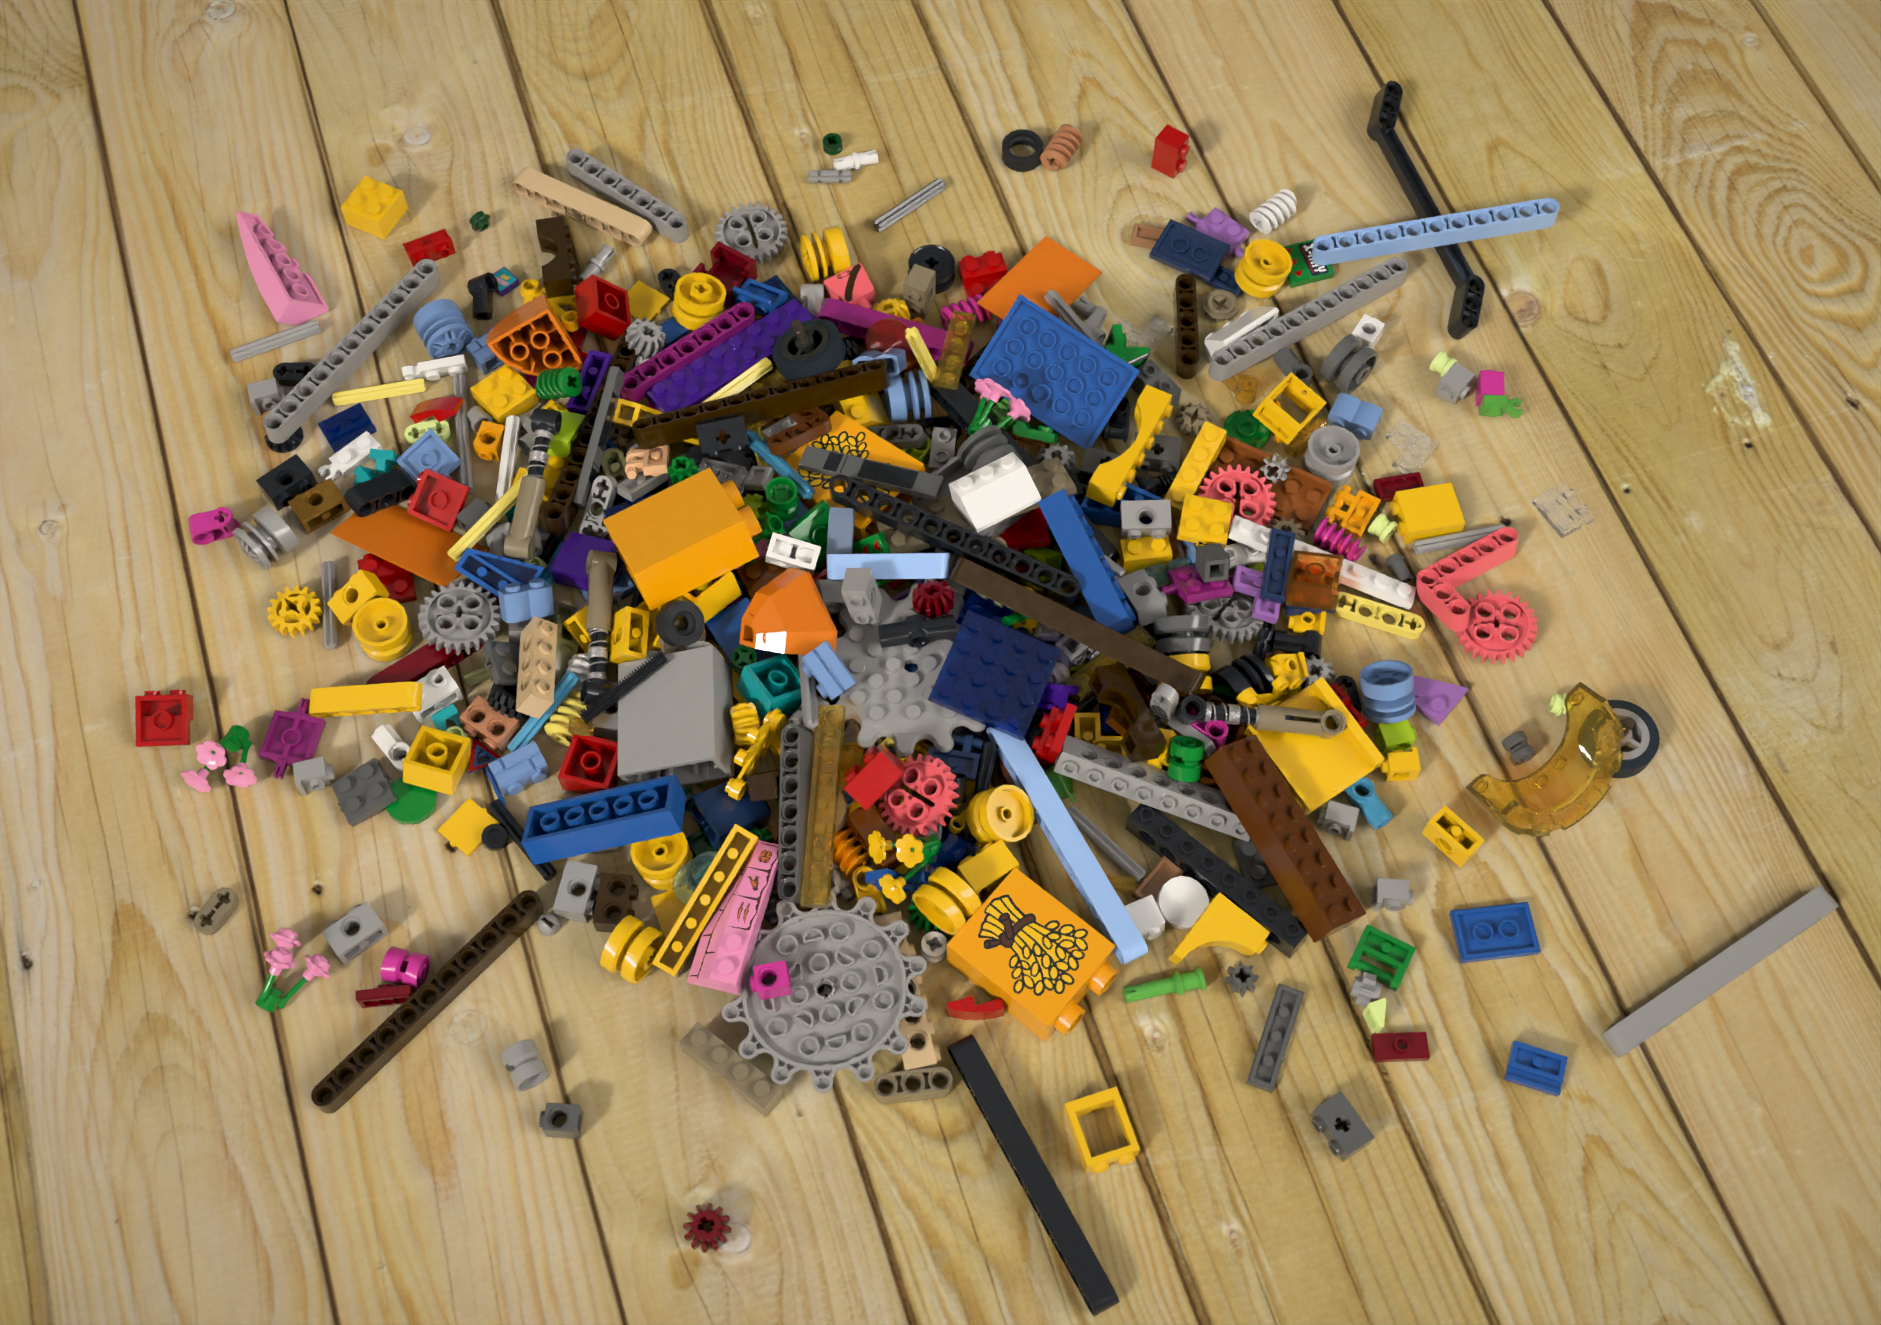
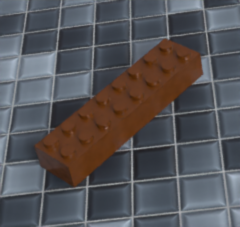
M1256 734L1220 747L1204 761L1314 943L1347 928L1367 914Z

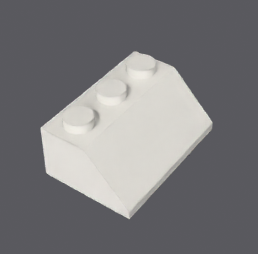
M1257 306L1252 310H1246L1235 321H1229L1216 333H1210L1204 340L1202 353L1211 361L1215 351L1277 319L1279 310L1276 307Z
M1013 452L949 484L953 505L977 533L1041 501V496L1026 466Z

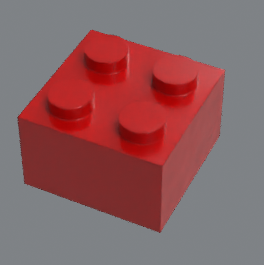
M593 274L575 287L578 325L612 341L622 336L625 329L631 325L628 291Z
M574 733L558 775L562 790L584 795L617 787L620 778L618 776V742Z
M882 743L878 747L875 745L871 746L863 755V762L859 766L855 763L845 773L844 790L866 811L904 774V764Z

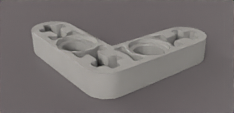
M602 475L594 480L579 528V534L591 536L588 528L592 527L594 532L602 533L601 536L592 535L593 537L607 540L609 533L603 520L610 516L617 493L616 485L618 484L613 476ZM603 482H606V485L609 486L608 490H605V487L602 486ZM598 495H602V497H606V499L598 498ZM597 502L603 506V512L600 516L594 512V505Z
M1161 683L1152 694L1149 711L1152 713L1157 726L1162 729L1172 730L1177 736H1192L1205 742L1203 759H1208L1216 749L1214 742L1192 726L1182 724L1177 719L1175 713L1179 695L1173 687Z

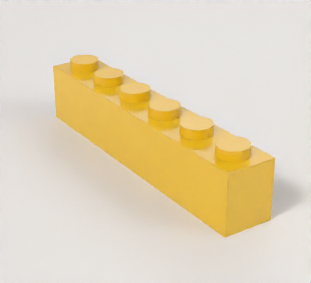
M737 824L733 826L654 958L653 965L676 978L678 977L698 944L704 928L758 843L759 838Z

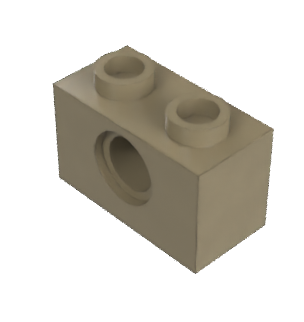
M914 264L903 284L904 301L908 306L911 316H919L925 319L936 299V271Z

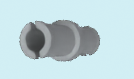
M604 244L598 254L588 261L589 265L578 276L580 283L591 274L597 276L599 273L602 274L604 272L605 265L616 254L615 251H612L613 248Z

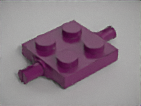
M1195 565L1179 567L1178 569L1168 570V580L1171 582V585L1160 586L1159 592L1163 591L1165 595H1178L1186 604L1232 596L1233 586L1230 583L1233 582L1234 573L1228 574V580L1204 583Z
M307 698L300 699L297 711L284 712L275 710L258 755L262 760L277 763L272 775L276 779L283 780L287 766H293L292 763L313 759L326 722L322 718L311 717L307 714L310 700Z

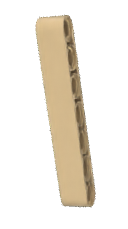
M524 167L511 183L513 190L517 194L633 247L640 248L653 231L651 224L647 220L530 167Z

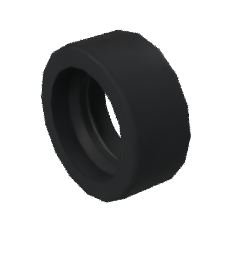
M1027 129L1011 131L1005 136L1002 141V160L1009 169L1017 172H1028L1040 165V155L1043 152V142L1040 136ZM1016 145H1027L1033 148L1035 152L1026 157H1019L1011 153L1009 149Z

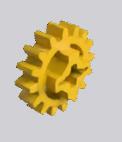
M295 585L292 591L285 587L284 594L276 592L278 598L270 599L273 607H267V612L269 613L267 618L274 630L280 631L282 636H285L288 632L292 638H295L296 632H300L302 636H305L306 629L314 630L313 623L320 624L318 616L323 615L322 603L314 591L310 592L308 587L305 586L302 591L298 585Z

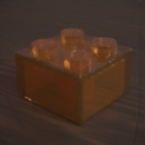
M1294 550L1286 583V605L1336 611L1343 576L1344 556Z

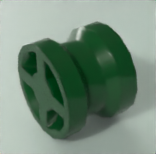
M741 645L735 648L732 653V668L739 675H741L743 667L746 666V664L741 663L749 665L757 662V653L751 647Z

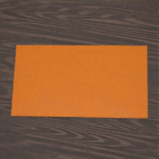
M1045 236L977 304L1001 320H1004L1021 294L1058 318L1059 315L1045 300L1044 295L1052 289L1070 306L1102 274V271Z
M397 505L366 517H358L354 513L330 532V534L445 588L449 586L450 582H453L461 575L460 572L454 569L458 562L451 559L447 551L462 536L407 513L406 509ZM478 543L471 548L483 552L489 550V548Z

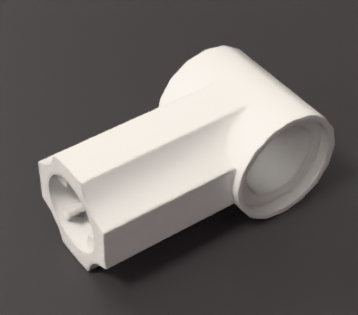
M390 724L381 725L375 729L371 737L393 764L396 771L403 774L402 762L404 759H398L406 756L410 747L401 739Z

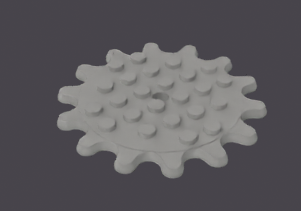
M918 583L910 588L908 597L900 601L891 599L885 590L879 589L883 601L877 624H853L848 609L844 608L840 611L838 620L846 629V633L842 637L837 638L835 653L857 682L838 696V702L828 711V718L833 723H841L848 719L858 721L860 731L857 734V743L861 747L869 748L879 738L889 737L894 741L895 753L900 758H908L912 755L915 744L922 739L930 740L940 752H949L954 746L952 731L956 727L965 726L974 732H981L986 728V718L978 710L979 704L982 701H1000L1006 696L1005 687L1001 683L992 680L989 674L993 668L1007 663L1008 654L1003 648H991L984 645L983 638L992 631L993 622L987 616H981L972 620L963 618L961 610L964 607V599L960 594L954 593V609L949 610L948 614L955 617L957 637L930 641L928 645L920 648H913L908 644L881 648L878 625L903 622L907 617L918 614L912 605L913 589L918 587ZM905 664H917L918 666L915 672H908L904 668Z
M828 889L818 893L815 907L808 912L799 911L793 902L781 900L776 906V913L779 919L777 926L772 930L760 928L741 988V995L737 1000L729 1002L723 1007L722 1016L727 1022L741 1021L748 1025L749 1034L740 1043L738 1048L739 1054L747 1060L753 1059L761 1053L770 1054L774 1058L771 1078L776 1084H786L796 1071L805 1070L812 1076V1085L815 1091L826 1093L833 1086L835 1073L841 1069L851 1070L858 1081L866 1083L875 1076L872 1057L877 1051L885 1049L895 1055H902L907 1051L909 1043L907 1038L900 1033L899 1023L908 1016L920 1017L927 1010L926 1001L919 996H914L908 989L910 980L922 975L926 971L927 963L921 956L906 957L900 953L899 944L909 933L907 923L897 920L885 927L877 925L873 920L876 902L871 897L859 899L856 906L848 911L841 910L837 906L836 895ZM785 960L789 967L793 994L760 1000L757 992H752L750 985V976H754L753 966ZM768 977L764 984H773L777 977ZM823 984H829L833 987L832 992L827 997L818 994V989Z

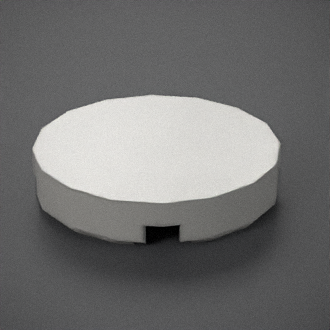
M1179 876L1171 878L1161 887L1157 894L1156 904L1164 920L1170 926L1177 929H1188L1192 927L1207 907L1209 898L1206 890L1198 881L1191 877Z

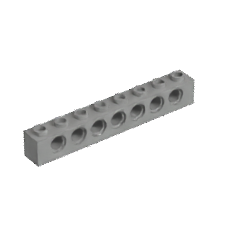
M1066 736L1061 752L1055 760L1054 772L1238 839L1249 841V835L1222 791L1198 782L1174 780L1167 775L1165 770L1143 762L1131 763L1126 756L1077 738Z

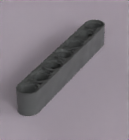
M790 723L781 732L778 895L784 901L793 902L796 905H804L810 900L812 895L814 735L808 729Z

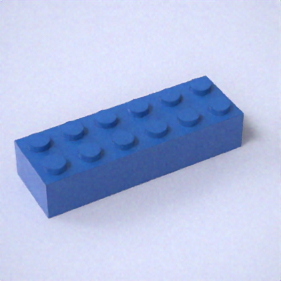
M1062 489L1037 502L1074 577L1080 583V589L1096 622L1123 635L1136 629L1133 621L1137 618L1126 600L1122 601L1126 596L1116 579H1111L1115 577V574L1105 557L1101 558L1105 554L1095 537L1092 536L1094 532L1084 515H1082L1084 514L1073 493L1068 495L1065 489Z
M673 774L529 807L521 844L533 864L536 865L681 833L686 795L676 775Z

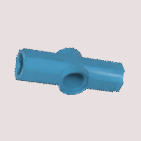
M1363 777L1344 790L1347 793L1349 804L1359 808V811L1374 830H1379L1393 819L1394 816L1375 793V786L1370 779ZM1356 790L1363 791L1366 796L1359 795Z

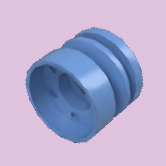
M434 300L424 305L414 316V327L420 339L423 340L430 357L434 360L465 354L468 351L466 345L475 338L460 308L452 300Z
M922 369L917 370V381H915L912 371H908L906 383H903L900 374L889 377L890 386L884 389L891 424L907 422L908 411H912L914 419L919 420V409H922L925 419L931 418L932 395L930 384Z
M1382 660L1370 663L1362 668L1359 672L1361 692L1363 693L1362 707L1363 715L1368 720L1387 724L1404 721L1413 716L1416 712L1415 691L1413 690V668L1409 664L1396 660Z

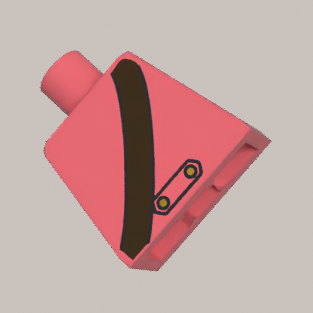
M861 262L824 280V295L827 298L873 309L871 305L875 303V290Z

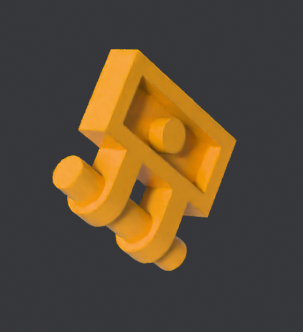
M1344 485L1334 496L1335 501L1333 505L1328 507L1325 512V516L1329 517L1327 525L1330 526L1334 521H1339L1341 523L1338 530L1345 528V534L1352 533L1353 538L1361 539L1379 507L1381 499L1362 490H1359L1355 497L1350 494L1352 491L1351 487ZM1343 505L1350 506L1347 513L1341 510Z

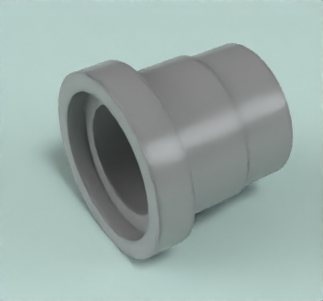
M474 406L467 412V417L475 434L478 433L482 421L495 423L493 417L487 414L481 406Z

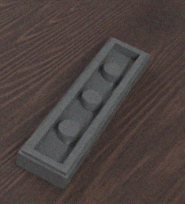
M1280 983L1278 984L1246 1084L1269 1093L1273 1092L1304 992Z

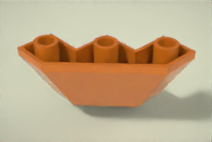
M789 567L755 593L741 620L739 644L765 651L807 655L827 640L832 649L836 651L838 631L810 572Z

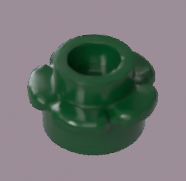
M483 211L475 213L469 220L474 231L479 230L480 232L486 230L490 225V215L485 214Z

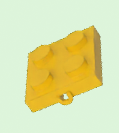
M1185 493L1177 539L1196 543V546L1220 543L1223 549H1225L1233 503Z

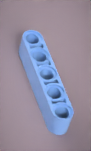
M949 553L827 554V579L844 580L846 568H871L875 579L949 578L950 555Z

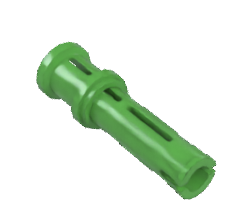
M1200 966L1196 967L1193 971L1184 973L1173 972L1171 977L1122 987L1123 995L1126 997V1004L1174 992L1180 996L1185 991L1199 988L1201 991L1206 990L1205 979Z

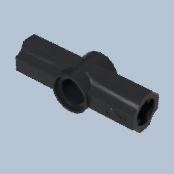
M916 614L907 617L903 622L878 625L881 648L906 644L913 648H920L928 645L930 641L957 637L954 615L926 618L924 615Z

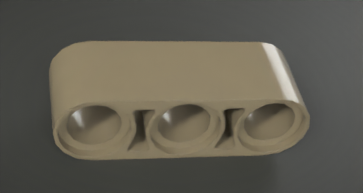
M944 1067L883 1073L878 1075L873 1082L874 1097L879 1103L885 1105L944 1098L952 1090L953 1077L951 1072ZM936 1078H944L947 1081V1085L938 1088L933 1084V1081ZM910 1081H916L920 1084V1088L910 1091L906 1088V1084ZM883 1084H889L893 1087V1090L888 1094H883L878 1089Z

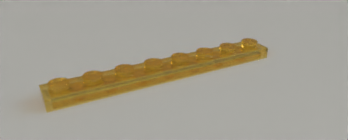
M844 705L818 706L819 725L816 726L800 905L803 908H829L846 714Z

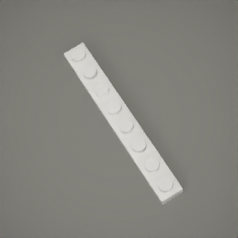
M1235 515L1228 538L1266 553L1271 529ZM1295 539L1292 564L1404 609L1410 610L1412 607L1416 587Z

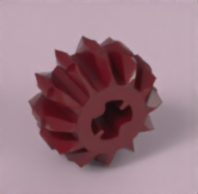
M927 579L925 584L918 583V587L913 589L912 605L915 612L920 615L927 616V618L939 617L941 615H948L949 610L954 609V591L952 587L948 586L946 581L939 582L936 579L930 582Z
M712 1203L707 1204L706 1211H703L701 1205H697V1215L692 1212L687 1214V1217L692 1222L683 1223V1228L689 1231L684 1235L685 1240H693L691 1247L694 1250L701 1245L702 1252L707 1253L709 1245H712L713 1250L718 1251L719 1248L716 1242L720 1241L726 1244L728 1240L723 1234H729L732 1231L731 1227L726 1225L730 1221L729 1215L722 1216L724 1210L721 1206L713 1212ZM705 1223H709L712 1231L710 1233H706L703 1225Z

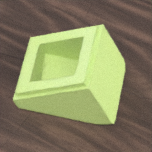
M1386 998L1368 1003L1362 1013L1372 1034L1380 1033L1384 1027Z

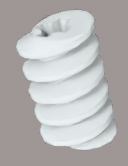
M1281 189L1272 198H1269L1260 207H1257L1249 214L1252 225L1264 235L1270 234L1271 230H1275L1278 225L1283 224L1290 216L1296 214L1297 200L1294 193L1288 189Z

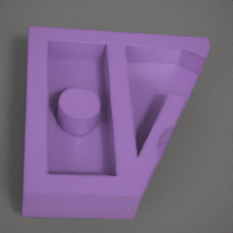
M1413 676L1416 710L1438 726L1469 690L1463 686Z

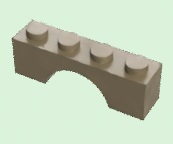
M699 1022L680 1041L685 1054L703 1068H707L719 1075L763 1116L767 1117L783 1098L782 1087L773 1082V1080Z

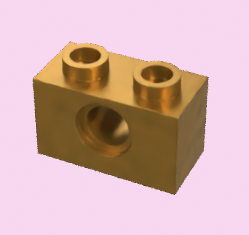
M331 478L318 483L315 487L302 494H298L294 499L288 501L294 515L307 534L350 511L344 496Z

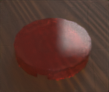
M885 318L875 322L867 332V350L884 352L891 348H900L905 350L907 357L911 352V347L905 337V330L908 327L900 320L894 318Z

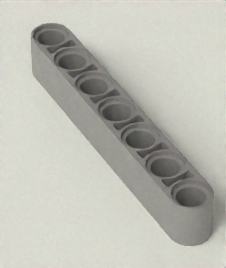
M572 149L566 154L569 173L574 179L619 208L647 220L655 231L672 242L682 243L688 239L687 220L683 214L583 150Z

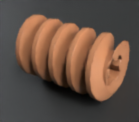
M1069 124L1061 125L1040 155L1042 164L1050 171L1064 169L1075 154V151L1084 141L1083 135Z

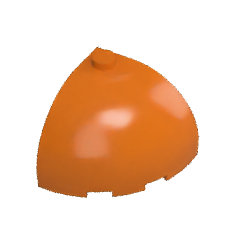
M544 293L508 314L492 328L486 337V344L500 360L529 375L538 376L543 370L562 367H573L579 371L584 364L570 335Z

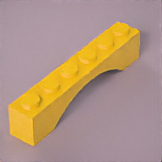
M1149 385L1145 386L1137 400L1134 413L1138 430L1136 440L1122 455L1097 467L1089 481L1086 497L1112 508L1117 499L1122 500L1127 488L1125 485L1132 483L1136 474V466L1141 467L1146 456L1144 454L1145 451H1150L1154 444V435L1160 434L1164 426V418L1168 419L1172 413L1173 406L1170 405L1172 400L1171 394Z

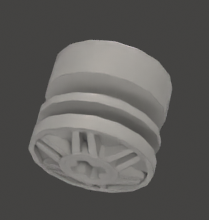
M264 505L252 515L257 525L256 527L244 521L242 527L245 532L238 527L232 531L241 550L251 561L258 564L264 570L272 567L269 559L275 563L280 561L275 549L288 554L300 545L299 540L290 527L267 505Z

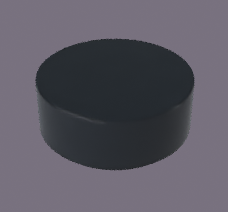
M499 824L488 825L482 832V844L490 851L503 849L508 841L506 829Z

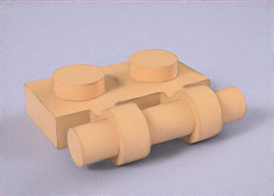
M669 444L647 450L630 448L626 454L625 473L627 477L635 479L636 475L643 471L644 476H660L668 473Z

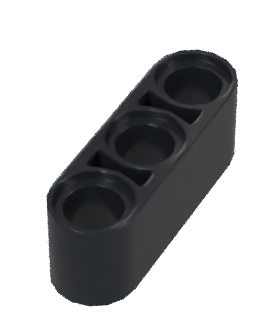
M399 468L351 487L344 494V500L358 517H366L408 500L415 493L417 485L404 469Z

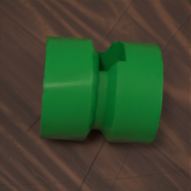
M777 477L769 481L765 489L768 513L778 516L782 522L792 520L799 511L796 484L787 477Z
M1192 736L1173 737L1170 748V755L1172 757L1169 759L1167 775L1174 780L1182 782L1198 781L1201 776L1202 763L1200 760L1203 759L1205 742Z

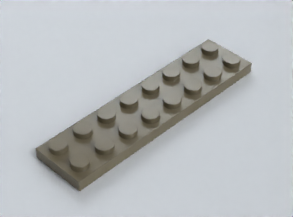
M1058 456L1027 467L1041 496V500L1062 489H1065L1068 495L1077 493L1075 484ZM951 495L918 507L970 531L974 530L953 505ZM1035 503L1008 518L1036 509L1039 505ZM908 515L904 516L902 520L909 523L914 518ZM876 523L878 531H882L890 553H916L932 547L930 544L885 524ZM932 525L925 527V531L929 533L937 530ZM949 536L947 540L957 538V536Z

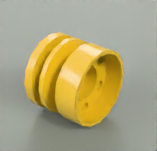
M838 225L823 229V240L821 241L815 231L811 232V241L807 234L800 235L802 261L813 282L819 280V271L822 278L826 279L828 277V267L831 268L834 275L851 267L846 242Z

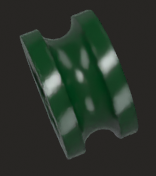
M829 133L824 136L823 150L826 154L837 155L842 151V138L840 135Z

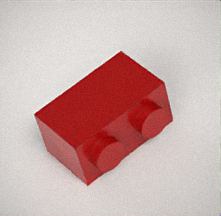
M1167 124L1155 138L1151 168L1172 179L1179 172L1182 173L1188 163L1186 156L1190 150V146H1188L1190 136Z

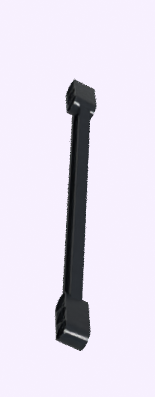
M1389 81L1374 97L1367 134L1373 141L1378 143L1418 219L1441 216L1434 200L1394 130L1403 89L1396 81ZM1455 243L1434 248L1456 287L1447 330L1451 337L1460 340L1478 325L1485 284L1479 276L1474 275L1461 249Z

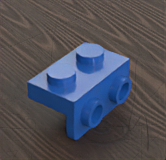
M748 278L741 288L735 286L732 288L736 304L740 302L750 303L754 307V311L760 315H768L783 306L788 299L785 291Z

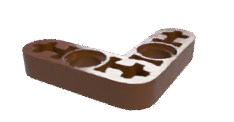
M818 407L788 414L798 424L769 437L767 444L772 455L778 456L788 453L832 430L830 417Z

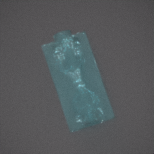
M1182 556L1168 561V568L1166 569L1165 564L1161 563L1146 567L1145 572L1149 577H1154L1159 590L1160 586L1171 585V582L1168 580V570L1178 569L1183 566L1189 567L1191 566V561L1188 557L1184 558Z

